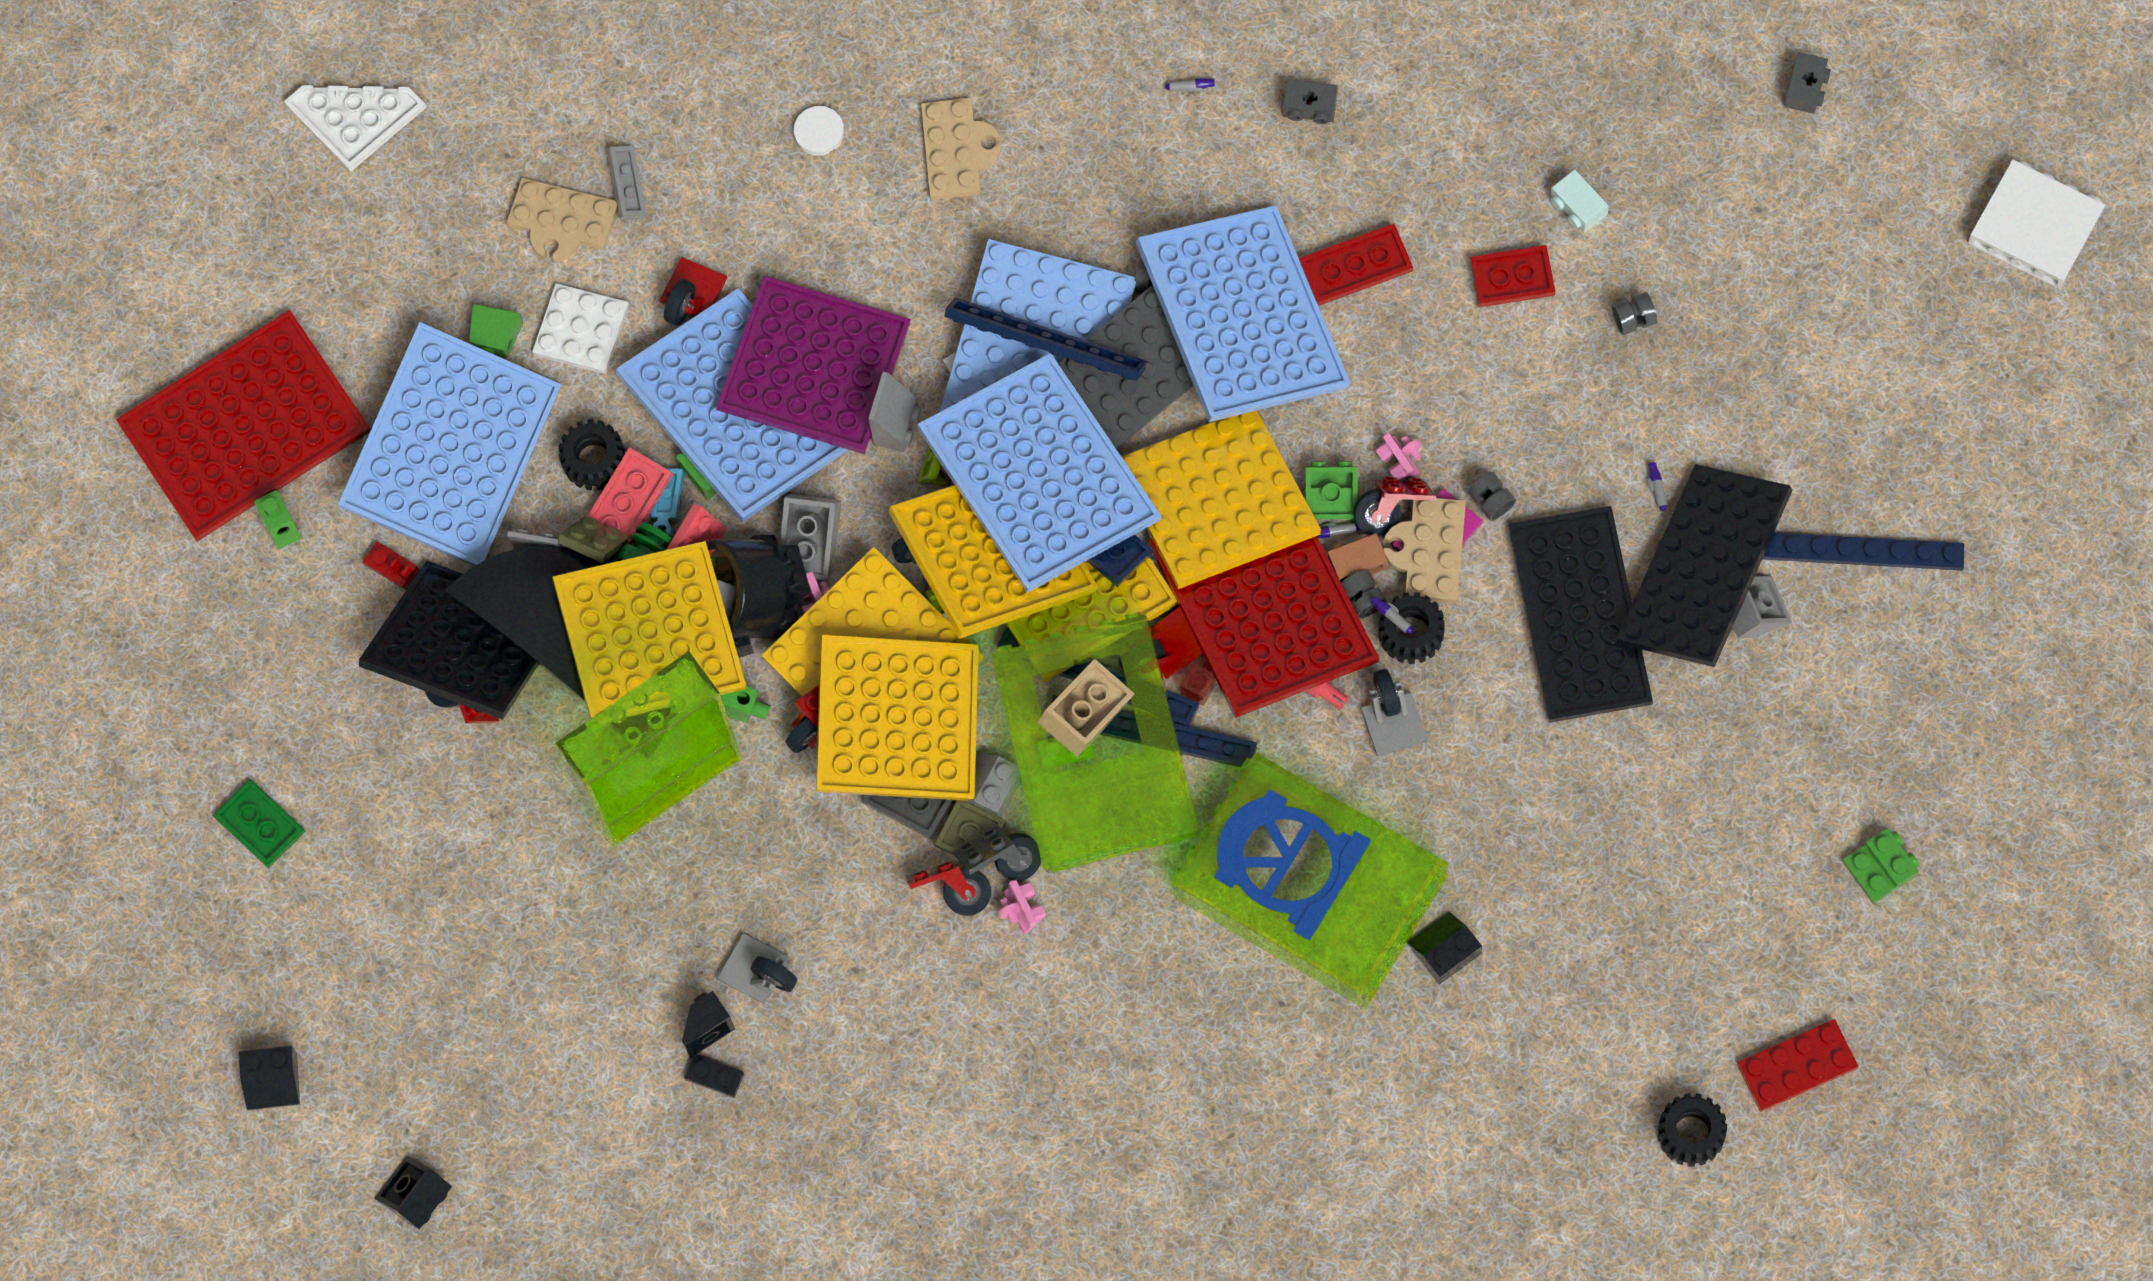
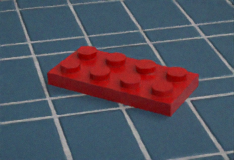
M1395 223L1299 258L1318 306L1413 272V265Z
M1835 1019L1737 1062V1066L1760 1112L1852 1072L1859 1067Z

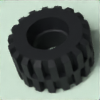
M588 419L587 424H583L580 421L577 422L578 427L575 429L572 426L567 429L569 434H563L561 438L563 443H559L558 449L560 454L558 455L565 475L567 474L571 482L575 481L577 487L582 488L585 485L586 490H592V486H596L597 490L603 489L602 485L608 483L624 457L625 449L620 435L617 431H614L610 424L605 426L604 421L598 420L597 424H595L593 419ZM600 445L607 449L604 458L598 463L589 465L578 461L579 454L588 446Z
M1409 592L1403 593V598H1399L1398 595L1393 597L1391 604L1399 610L1398 614L1404 619L1414 617L1422 620L1427 626V631L1418 638H1406L1399 634L1393 622L1380 614L1379 639L1382 641V647L1384 651H1389L1388 655L1391 658L1397 656L1398 662L1404 663V659H1408L1409 664H1415L1416 659H1419L1420 663L1425 662L1426 656L1432 658L1435 655V650L1439 651L1444 640L1445 620H1443V612L1438 610L1439 605L1435 601L1433 603L1430 602V597L1427 595L1424 598H1420V593L1414 592V596H1409Z
M1690 1093L1684 1094V1097L1681 1099L1679 1096L1674 1098L1672 1103H1668L1665 1106L1658 1125V1141H1661L1663 1152L1667 1151V1157L1671 1160L1673 1158L1677 1159V1163L1683 1165V1162L1689 1163L1688 1167H1694L1695 1163H1699L1700 1166L1704 1165L1709 1159L1712 1161L1716 1154L1720 1153L1727 1133L1726 1116L1720 1112L1721 1107L1718 1103L1714 1105L1712 1103L1713 1099L1709 1097L1706 1100L1701 1098L1702 1094L1696 1093L1695 1097H1691ZM1686 1117L1699 1118L1706 1124L1708 1136L1701 1142H1687L1678 1135L1676 1130L1677 1123Z

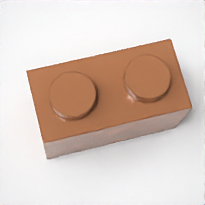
M1377 533L1371 536L1369 534L1361 535L1355 539V542L1349 544L1340 543L1328 551V559L1341 583L1349 576L1362 570H1369L1370 574L1373 575L1388 569V560Z

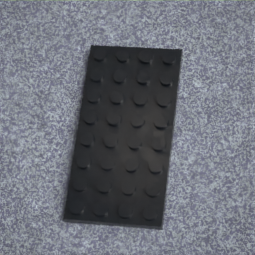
M1695 464L1618 634V643L1715 667L1791 496V486Z
M1612 506L1510 523L1508 528L1548 722L1552 723L1653 705L1642 650L1620 645L1617 641L1618 634L1631 608L1632 600Z

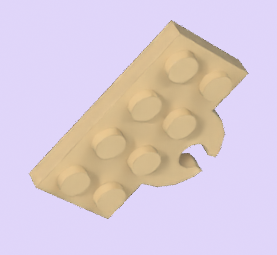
M972 98L921 103L931 200L981 195L979 171L988 169L995 164L1002 152L1000 145H996L988 150L984 149L982 144L986 140L1001 141L998 131L984 121H974Z
M522 178L507 220V225L511 228L530 232L533 250L542 259L546 257L545 247L550 243H556L559 247L553 253L552 259L553 262H560L574 255L580 245L605 250L618 211L617 202Z
M1436 498L1435 501L1413 500L1412 521L1400 522L1393 526L1386 534L1384 542L1400 541L1404 546L1399 552H1394L1390 548H1383L1388 564L1395 570L1407 574L1405 593L1409 592V596H1414V592L1420 593V598H1424L1425 595L1429 596L1430 601L1457 603L1466 501Z

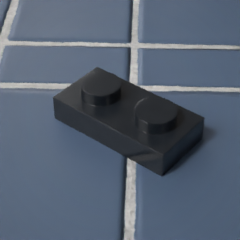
M694 1054L684 1079L735 1098L744 1077V1072Z

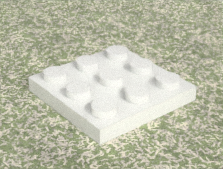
M556 283L532 351L533 355L606 374L629 308V302Z

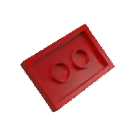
M1547 245L1470 257L1479 308L1555 296L1556 291Z

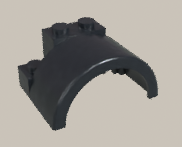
M753 535L750 539H710L706 541L708 551L716 549L723 552L730 560L735 572L737 600L733 616L729 621L733 639L780 638L798 621L795 605L811 593L798 545H778L775 535Z

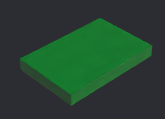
M251 779L212 815L268 869L306 832Z

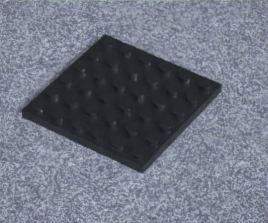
M426 561L359 658V667L503 720L539 664L491 626L482 623L445 592L463 575L462 573Z

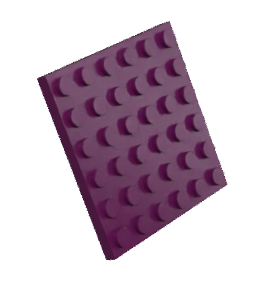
M764 276L716 410L865 455L872 435L868 418L882 373L887 372L891 376L893 375L911 319Z

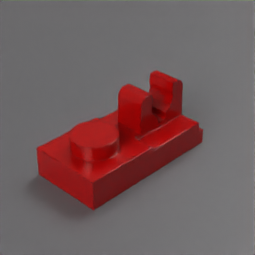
M379 542L374 544L362 561L363 565L404 590H407L420 571L417 565Z

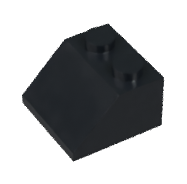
M1450 912L1407 942V945L1439 985L1482 954L1481 943L1469 928Z
M713 991L698 995L693 1000L694 1003L690 1005L682 1043L690 1058L735 1030L730 1015Z
M292 1046L239 1052L240 1079L247 1111L300 1105L297 1052Z
M406 1156L374 1199L408 1224L420 1230L430 1220L432 1212L439 1203L446 1199L448 1191L452 1186L431 1168Z

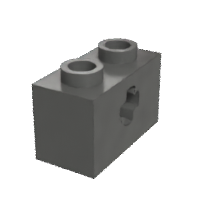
M1798 52L1786 97V108L1815 114L1816 107H1822L1825 92L1821 91L1822 83L1828 84L1831 69L1826 68L1828 59ZM1806 82H1812V85L1808 86Z
M1287 79L1283 116L1293 121L1310 119L1317 124L1334 122L1338 85ZM1309 101H1313V102H1312V105H1307V104H1308Z

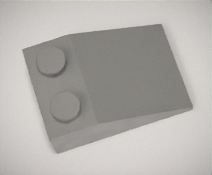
M883 372L868 418L874 445L904 452L906 445L910 446L912 443L914 431L911 428L913 422H918L921 407H918L915 395L889 373Z
M790 494L784 497L780 545H798L805 572H813L815 579L828 581L839 529L842 500Z

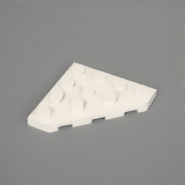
M302 85L284 101L285 106L350 172L427 108L425 103L409 87H398V89H386L383 86H363V88L328 86V88H315L313 85Z

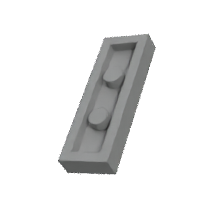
M634 146L609 147L607 154L620 220L644 219L647 213Z

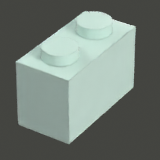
M1573 170L1551 189V202L1558 211L1563 210L1568 215V221L1575 229L1580 228L1585 233L1608 215L1609 205L1576 170Z

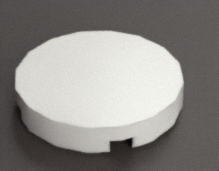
M814 106L806 109L798 116L794 124V137L804 152L811 155H826L840 146L844 138V124L840 115L833 109L826 106Z

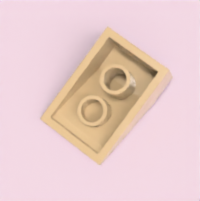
M1094 659L1045 710L1038 723L1078 758L1134 696V693Z

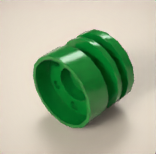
M640 522L636 527L638 533L633 532L630 535L631 540L636 546L624 544L615 556V561L665 551L673 538L659 528L645 522Z

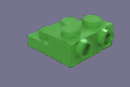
M1311 461V466H1305L1306 502L1315 519H1354L1353 510L1358 499V466H1352V461H1337V466H1326V461Z
M1888 828L1868 840L1863 847L1842 861L1873 904L1915 878L1919 872L1917 869L1919 866L1917 858L1911 852L1907 854L1901 847L1904 845V842L1896 831L1891 833Z

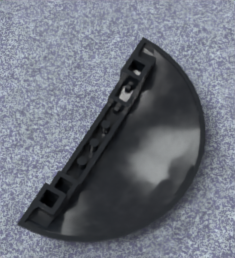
M539 545L516 548L490 557L470 568L445 591L482 623L488 624L504 638L506 637L584 701L586 705L552 578L553 576L611 562L607 560L601 563L564 546ZM672 707L606 722V725L647 757L662 735Z

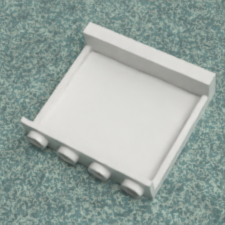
M2012 160L1973 229L1968 244L2061 290L2067 275L2099 217L2102 216L2105 204L2095 196H2087L2079 192L2073 185H2064L2056 181L2048 173H2040L2032 169L2026 162Z

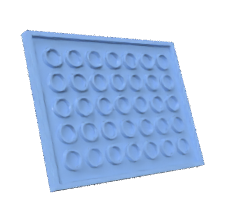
M1276 205L1137 238L1135 243L1209 422L1346 389L1350 386L1351 383Z
M988 239L971 303L1087 340L1131 303L1136 282L1133 276ZM964 324L940 412L1050 353L1037 347L1031 348L1022 342L1013 339L1007 340L998 334L989 331L983 332L974 326ZM1053 355L1057 363H1059L1061 360L1065 358L1061 355Z
M738 288L616 368V375L740 521L744 522L849 450L716 410L753 307L752 303Z
M419 322L337 507L467 564L476 566L486 559L562 384Z
M1051 353L918 423L917 429L1027 593L1161 520L1160 513Z

